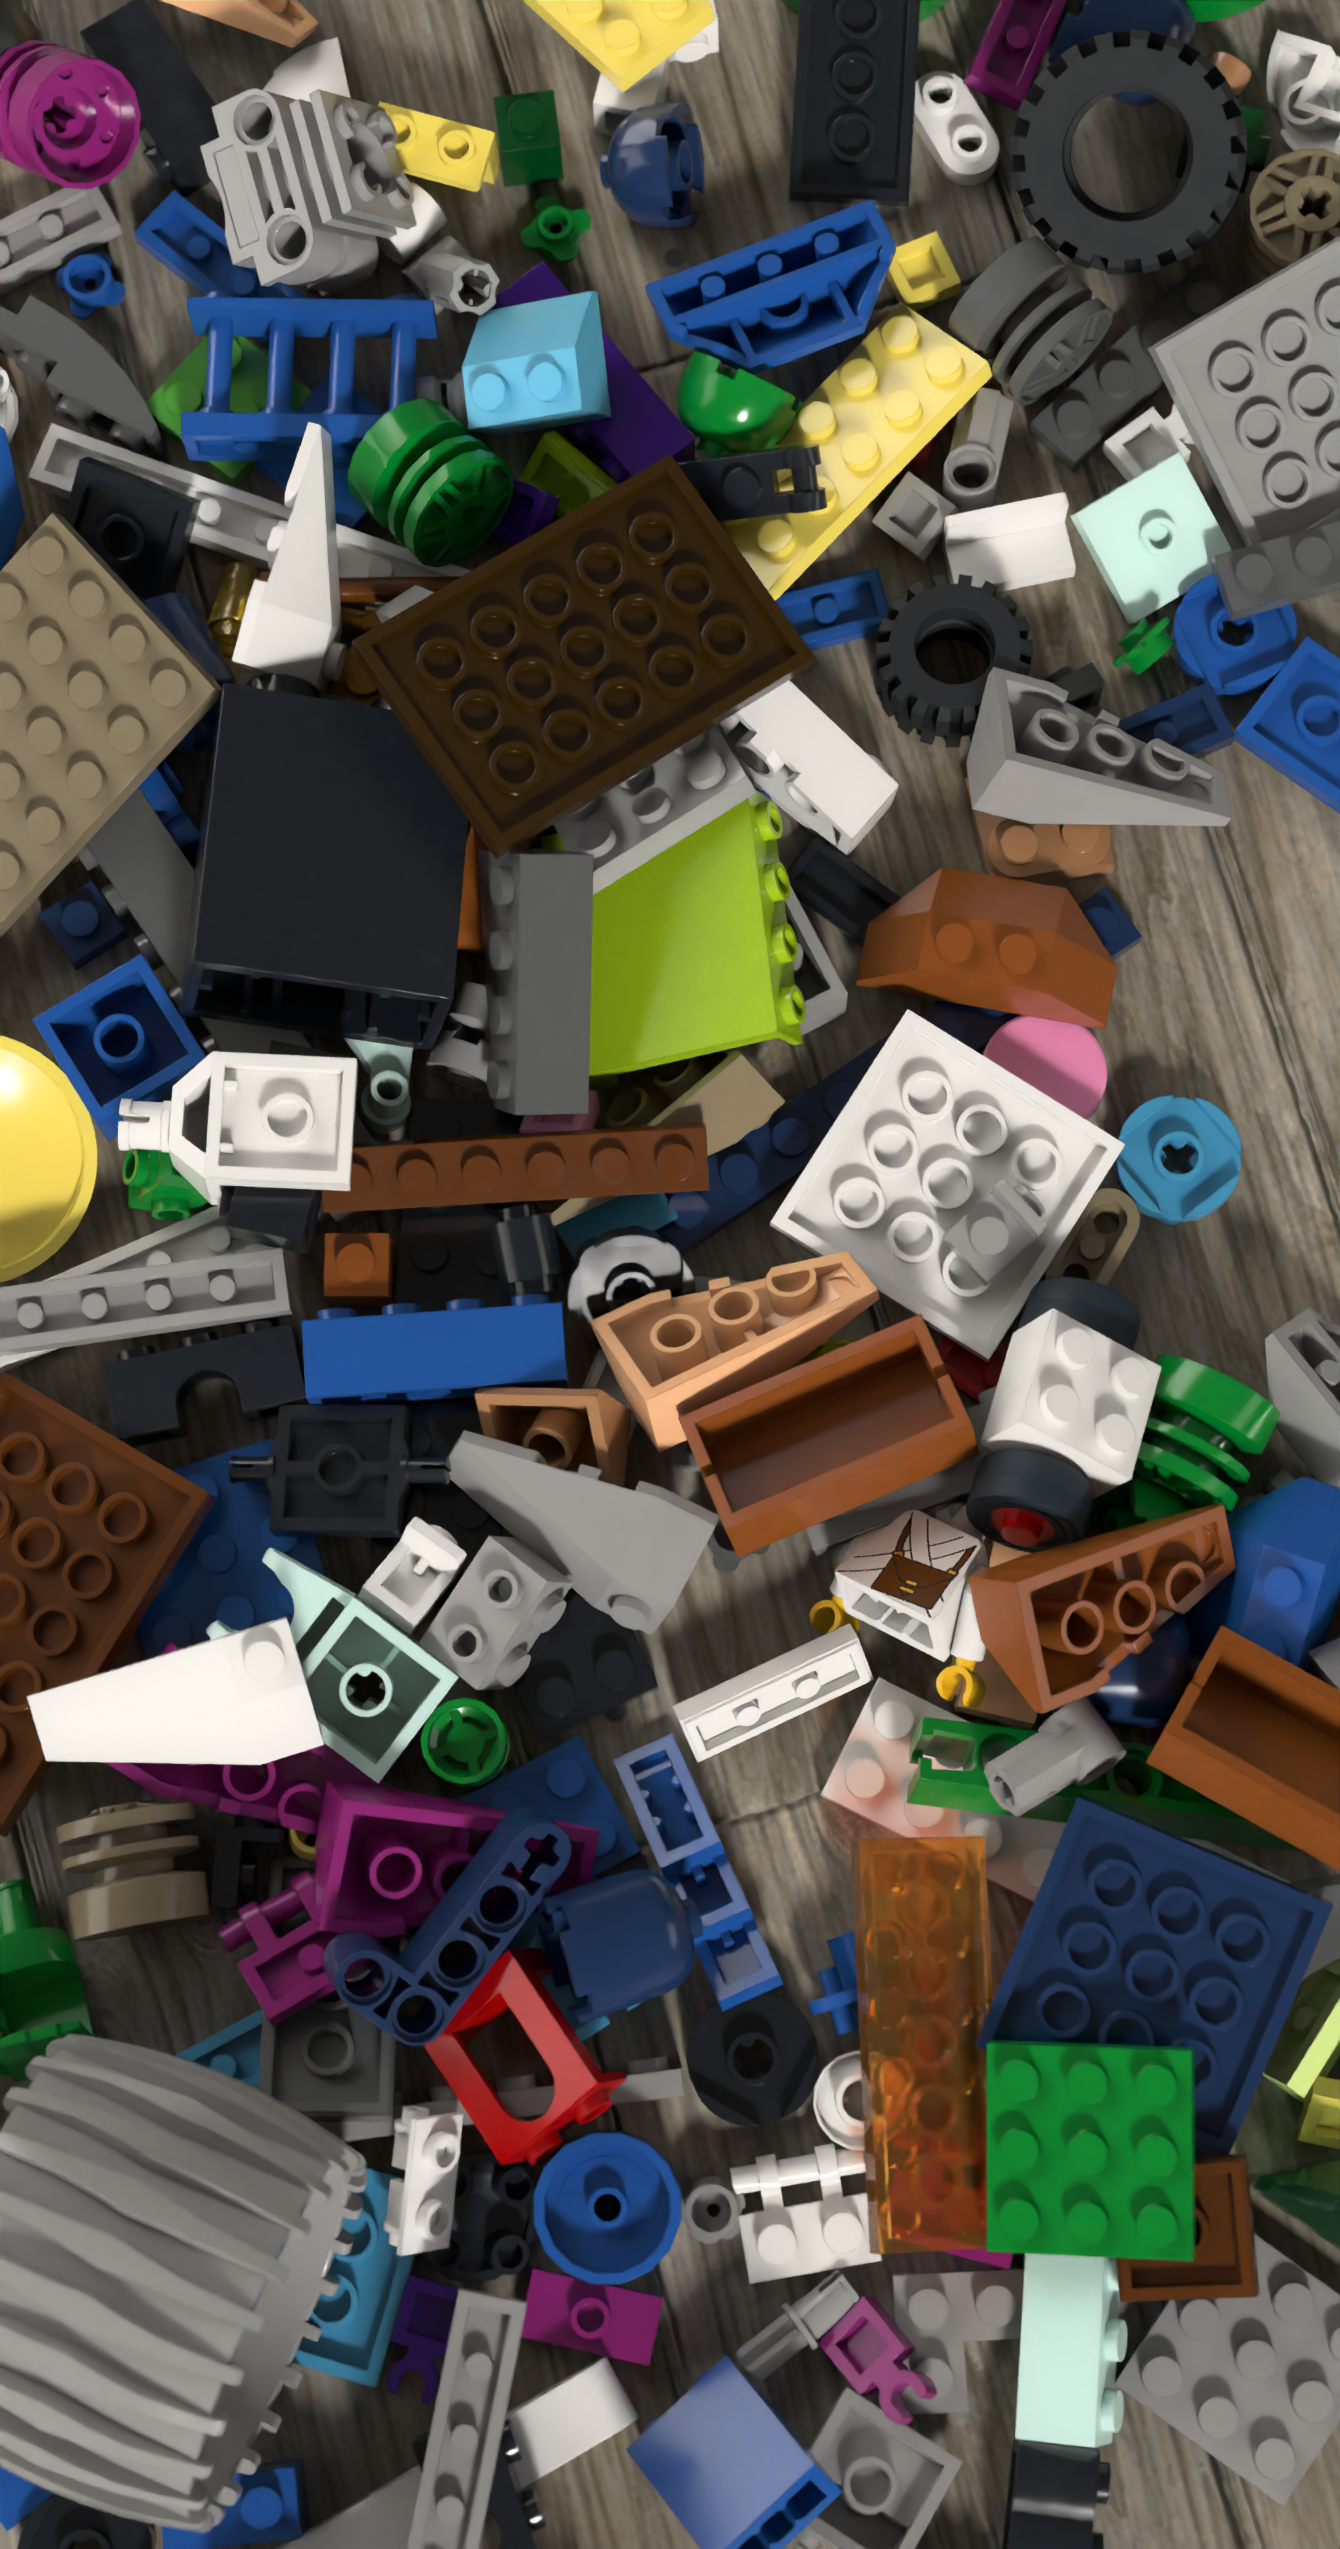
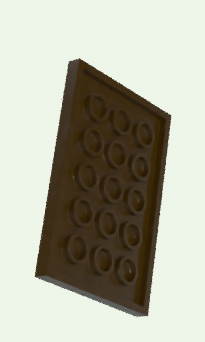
M671 454L354 639L351 646V652L496 859L812 666L815 659L813 653Z

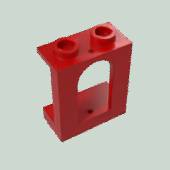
M540 1948L507 1950L495 1961L444 2031L434 2041L423 2045L501 2165L529 2161L534 2166L553 2156L565 2144L561 2135L576 2122L579 2125L586 2124L605 2112L613 2103L609 2094L627 2080L623 2071L601 2072L541 1982L554 1968ZM509 2008L549 2066L554 2078L555 2095L552 2105L544 2116L535 2121L519 2119L505 2107L466 2047L469 2042Z

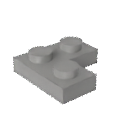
M1025 2267L891 2274L894 2322L916 2348L903 2363L910 2371H919L926 2374L933 2381L937 2390V2395L933 2399H921L910 2385L906 2387L902 2394V2402L911 2414L969 2412L964 2342L1021 2339Z

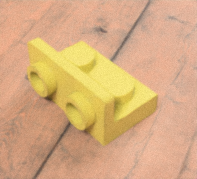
M379 101L378 106L385 108L386 114L391 118L397 132L395 147L403 173L472 192L480 190L482 181L491 184L495 183L501 164L495 132Z

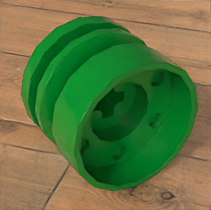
M427 398L404 402L384 414L366 432L352 456L347 474L349 493L355 501L382 527L389 528V531L404 547H407L412 555L423 565L436 568L457 563L476 551L500 524L507 513L514 492L513 473L498 455L490 452L480 439L472 437L466 427L442 404Z
M1168 1354L1158 1355L1154 1363L1162 1368L1150 1410L1160 1418L1148 1417L1133 1473L1139 1474L1143 1479L1179 1496L1186 1502L1188 1508L1197 1509L1212 1504H1224L1225 1513L1228 1515L1234 1512L1239 1502V1496L1230 1487L1244 1488L1250 1479V1472L1229 1453L1233 1452L1251 1457L1261 1456L1280 1419V1412L1271 1402L1256 1391L1219 1371L1186 1358Z

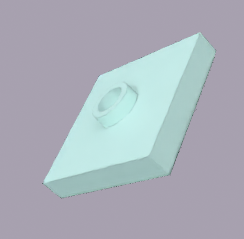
M1180 452L1166 458L1070 515L1128 624L1139 621L1186 593L1196 582L1213 574L1211 563L1214 556L1232 551Z

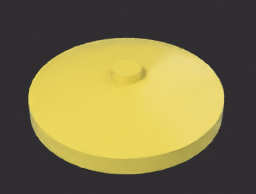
M0 1035L1 1283L21 1276L41 1265L68 1241L87 1210L97 1173V1143L92 1120L87 1108L66 1074L40 1052L3 1035Z

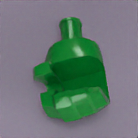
M23 1879L0 1883V2075L10 2076L14 2082L29 2080L26 2075L27 2066L35 2057H47L45 2053L47 2046L55 2039H63L69 2034L94 2037L77 1956L71 1937L65 1930L38 1927L32 1898V1885L28 1880Z

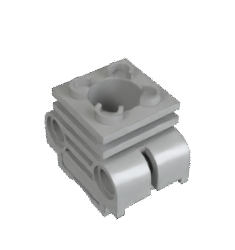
M257 88L246 90L211 107L219 138L200 146L208 177L216 186L223 203L225 238L233 265L256 268L261 286L268 287L277 282L298 287L307 285L308 289L318 290L321 298L328 299L361 284L372 275L379 257L376 236L388 239L397 235L396 227L408 230L417 226L412 208L414 201L413 189L408 178L402 172L395 147L397 132L391 118L386 114L385 108L320 89L309 94L311 102Z

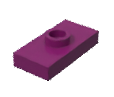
M533 2267L526 2297L528 2305L521 2337L650 2366L664 2296L611 2284H591L571 2275Z

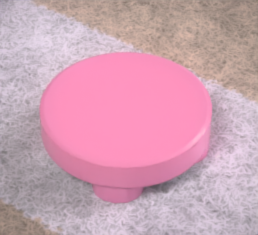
M1021 1015L1000 1027L989 1040L984 1050V1057L1087 1121L1097 1110L1105 1092L1107 1082L1106 1060L1098 1041L1084 1026Z

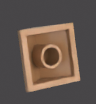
M478 1387L474 1393L483 1436L538 1451L545 1458L548 1466L565 1471L577 1472L580 1464L601 1469L602 1478L600 1481L624 1487L632 1412L628 1407L601 1389Z

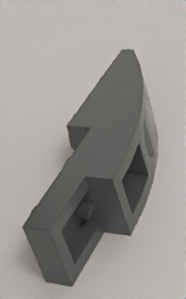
M29 295L18 315L0 306V353L15 360L16 366L29 377L39 382H46L55 404V411L62 419L80 429H86L88 425L108 434L107 438L115 446L138 454L143 452L159 461L162 459L166 450L158 427L143 397L124 370L99 343L59 311Z

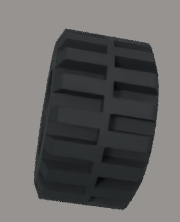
M946 574L932 577L931 588L926 590L920 582L908 588L906 601L897 597L890 605L888 619H882L878 630L874 661L876 694H883L882 708L888 717L895 714L899 715L898 728L909 735L915 727L921 731L920 742L933 745L935 736L946 738V747H960L961 737L969 736L972 741L987 677L993 667L1029 676L1033 640H1027L1030 627L1025 615L1015 618L1017 603L1009 595L1001 601L996 598L998 586L988 581L984 582L981 589L971 586L973 576L959 574L958 584H947ZM941 639H958L977 648L986 659L989 668L982 676L969 683L946 684L929 676L918 663L916 656L924 647L932 642Z

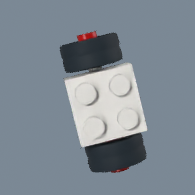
M1056 1277L1037 1283L1026 1300L1018 1330L1011 1337L980 1442L981 1445L994 1452L984 1456L978 1464L973 1479V1486L966 1504V1515L970 1523L984 1536L1001 1545L1023 1552L1035 1553L1079 1541L1082 1538L1092 1500L1132 1478L1162 1367L1133 1351L1140 1329V1316L1135 1306L1119 1292L1086 1279Z

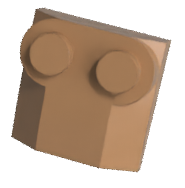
M968 777L964 778V785L987 875L1055 885L1113 872L1115 861L1110 845V825L1028 824L974 810L971 804Z

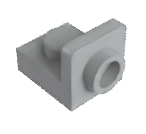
M1001 1179L982 1201L943 1235L942 1240L986 1286L1043 1235L1047 1225L1040 1217L1046 1210L1036 1196L1023 1184L1019 1183L1013 1189L1005 1179Z

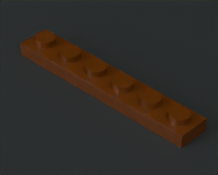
M706 1123L353 1143L351 1190H321L323 1213L708 1191L710 1189Z

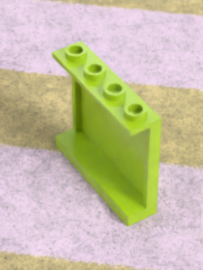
M759 791L593 895L589 1088L600 1090L618 1086V1074L779 1038L792 1045L803 1044L800 1023L805 1021L806 1008L803 995L795 985L792 961H795L798 957V944L792 927L787 923L785 900L790 896V881L784 865L779 860L777 839L781 838L783 833L782 819L776 804ZM558 833L541 837L542 849L567 851Z

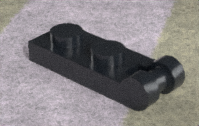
M818 443L676 461L718 522L785 513H806L828 507L825 487H818L816 465L821 464ZM791 469L794 490L780 492L777 470Z

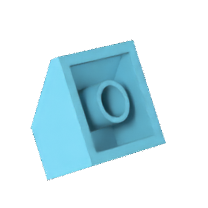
M588 291L488 310L479 316L462 365L469 430L504 436L611 417L598 292Z

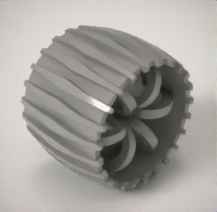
M69 2034L63 2039H55L47 2046L45 2052L47 2057H35L27 2066L26 2075L33 2081L28 2089L12 2087L3 2099L4 2108L12 2113L0 2131V2467L46 2490L115 2515L164 2527L208 2532L212 2526L218 2525L225 2517L226 2508L224 2505H234L241 2496L242 2487L238 2482L234 2481L238 2472L250 2475L254 2474L258 2468L261 2457L256 2451L252 2450V2447L260 2432L271 2435L277 2432L282 2419L271 2410L282 2386L297 2389L303 2375L291 2369L292 2361L296 2351L300 2348L303 2338L318 2342L323 2328L311 2322L310 2317L312 2312L315 2311L321 2293L327 2296H335L340 2285L339 2280L328 2276V2274H330L329 2270L335 2253L348 2255L351 2252L354 2236L343 2229L346 2218L356 2220L362 2213L364 2201L355 2193H361L366 2188L367 2173L365 2170L367 2163L361 2154L300 2112L261 2090L225 2073L154 2049L115 2040Z

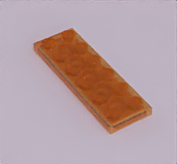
M984 1836L850 1840L870 2253L892 2254L987 2248L986 2051L975 2046L993 2003Z

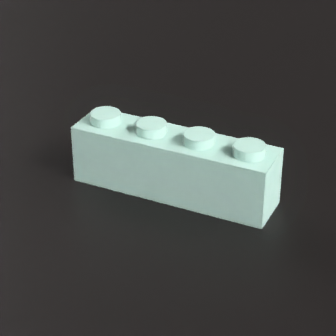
M1025 2253L1015 2439L1096 2448L1112 2443L1113 2432L1118 2433L1120 2431L1124 2414V2399L1122 2391L1115 2390L1116 2362H1122L1126 2353L1127 2325L1125 2320L1118 2319L1119 2287L1116 2258Z

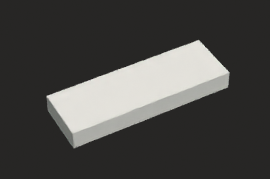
M848 1623L672 1707L698 1763L874 1680L860 1641L851 1624Z

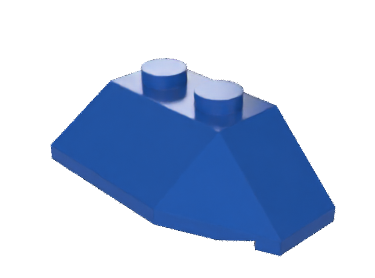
M871 199L645 285V289L668 338L695 351L721 360L720 363L737 371L740 368L755 375L863 334L895 255L896 246Z
M1304 1476L1226 1515L1236 1569L1191 1608L1186 1624L1190 1631L1191 1651L1202 1652L1205 1655L1222 1625L1315 1677L1307 1652L1325 1644L1340 1593V1487Z

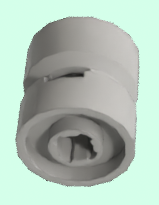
M461 982L456 989L453 1001L446 1015L452 1025L451 1029L439 1032L426 1065L434 1074L448 1082L472 1092L490 1096L487 1089V1069L491 1061L486 986L473 982Z

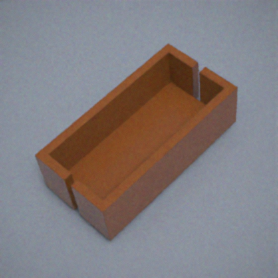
M921 1313L678 1417L738 1558L980 1455L972 1423L949 1374L946 1373L942 1358Z
M1221 1625L1146 1763L1340 1871V1690Z

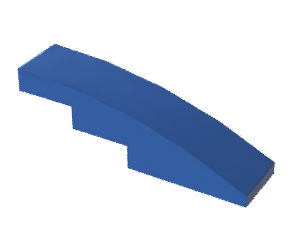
M671 1733L613 1759L663 1877L674 1885L681 1900L691 1897L697 1906L702 1921L703 1936L694 1939V1946L722 2012L783 1985L779 1972L673 1734Z

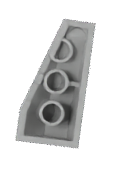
M993 667L989 673L966 761L972 809L1028 824L1226 826L1231 820L1225 779L1222 771L1158 738L1150 740L1148 744L1138 740L1118 728L1120 718L1103 709L1097 717L1065 702L1069 692L1051 682Z
M465 1430L448 1455L451 1465V1472H448L451 1476L450 1479L515 1538L574 1582L571 1588L594 1608L610 1615L621 1626L641 1630L651 1636L674 1607L720 1517L663 1487L639 1480L636 1490H631L600 1481L602 1478L601 1469L580 1464L577 1472L547 1465L545 1458L538 1451Z

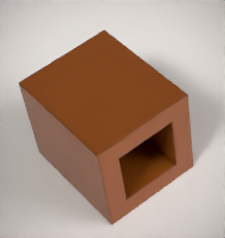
M325 1233L324 1298L329 1307L352 1308L356 1311H382L383 1306L393 1304L396 1248L390 1234Z

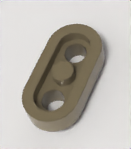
M1113 1188L1096 1190L1044 1272L1043 1280L1063 1277L1065 1271L1074 1268L1082 1271L1086 1280L1108 1286L1139 1229L1140 1214L1132 1198L1126 1193ZM1100 1215L1111 1216L1117 1224V1230L1111 1234L1100 1233L1094 1225V1219Z

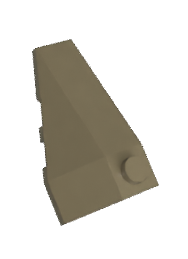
M741 1046L645 1068L629 1088L619 1083L608 1095L606 1100L611 1105L606 1116L595 1129L706 1123L707 1153L709 1156L737 1143L750 1131L762 1127L769 1121L774 1111L785 1103V1100L747 1048ZM619 1196L538 1200L537 1203L543 1213L550 1212L552 1224L556 1226Z

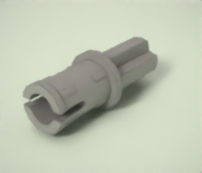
M838 2269L834 2270L817 2287L791 2306L787 2302L780 2307L784 2314L738 2349L736 2355L739 2363L755 2382L762 2381L806 2345L812 2350L818 2347L816 2340L848 2313L860 2300L859 2296Z

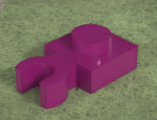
M863 2296L818 2343L859 2395L871 2396L879 2388L881 2408L884 2414L895 2423L909 2424L914 2419L902 2402V2394L906 2387L910 2385L921 2399H933L937 2395L933 2381L926 2374L919 2371H910L903 2363L916 2348L875 2297Z

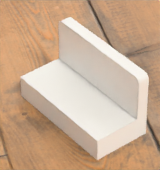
M1061 492L947 516L944 522L941 546L950 584H958L959 574L973 576L971 586L981 589L984 582L988 581L998 586L997 592L1074 577L1076 565L1065 524L1069 506L1066 493Z

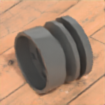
M1038 236L1024 239L992 262L959 300L949 318L948 331L960 343L985 360L997 355L993 362L992 375L1002 385L1009 383L1008 393L1022 406L1037 402L1068 379L1101 342L1113 318V312L1099 298L1091 300L1093 291L1084 282L1078 281L1064 287L1068 280L1070 268Z

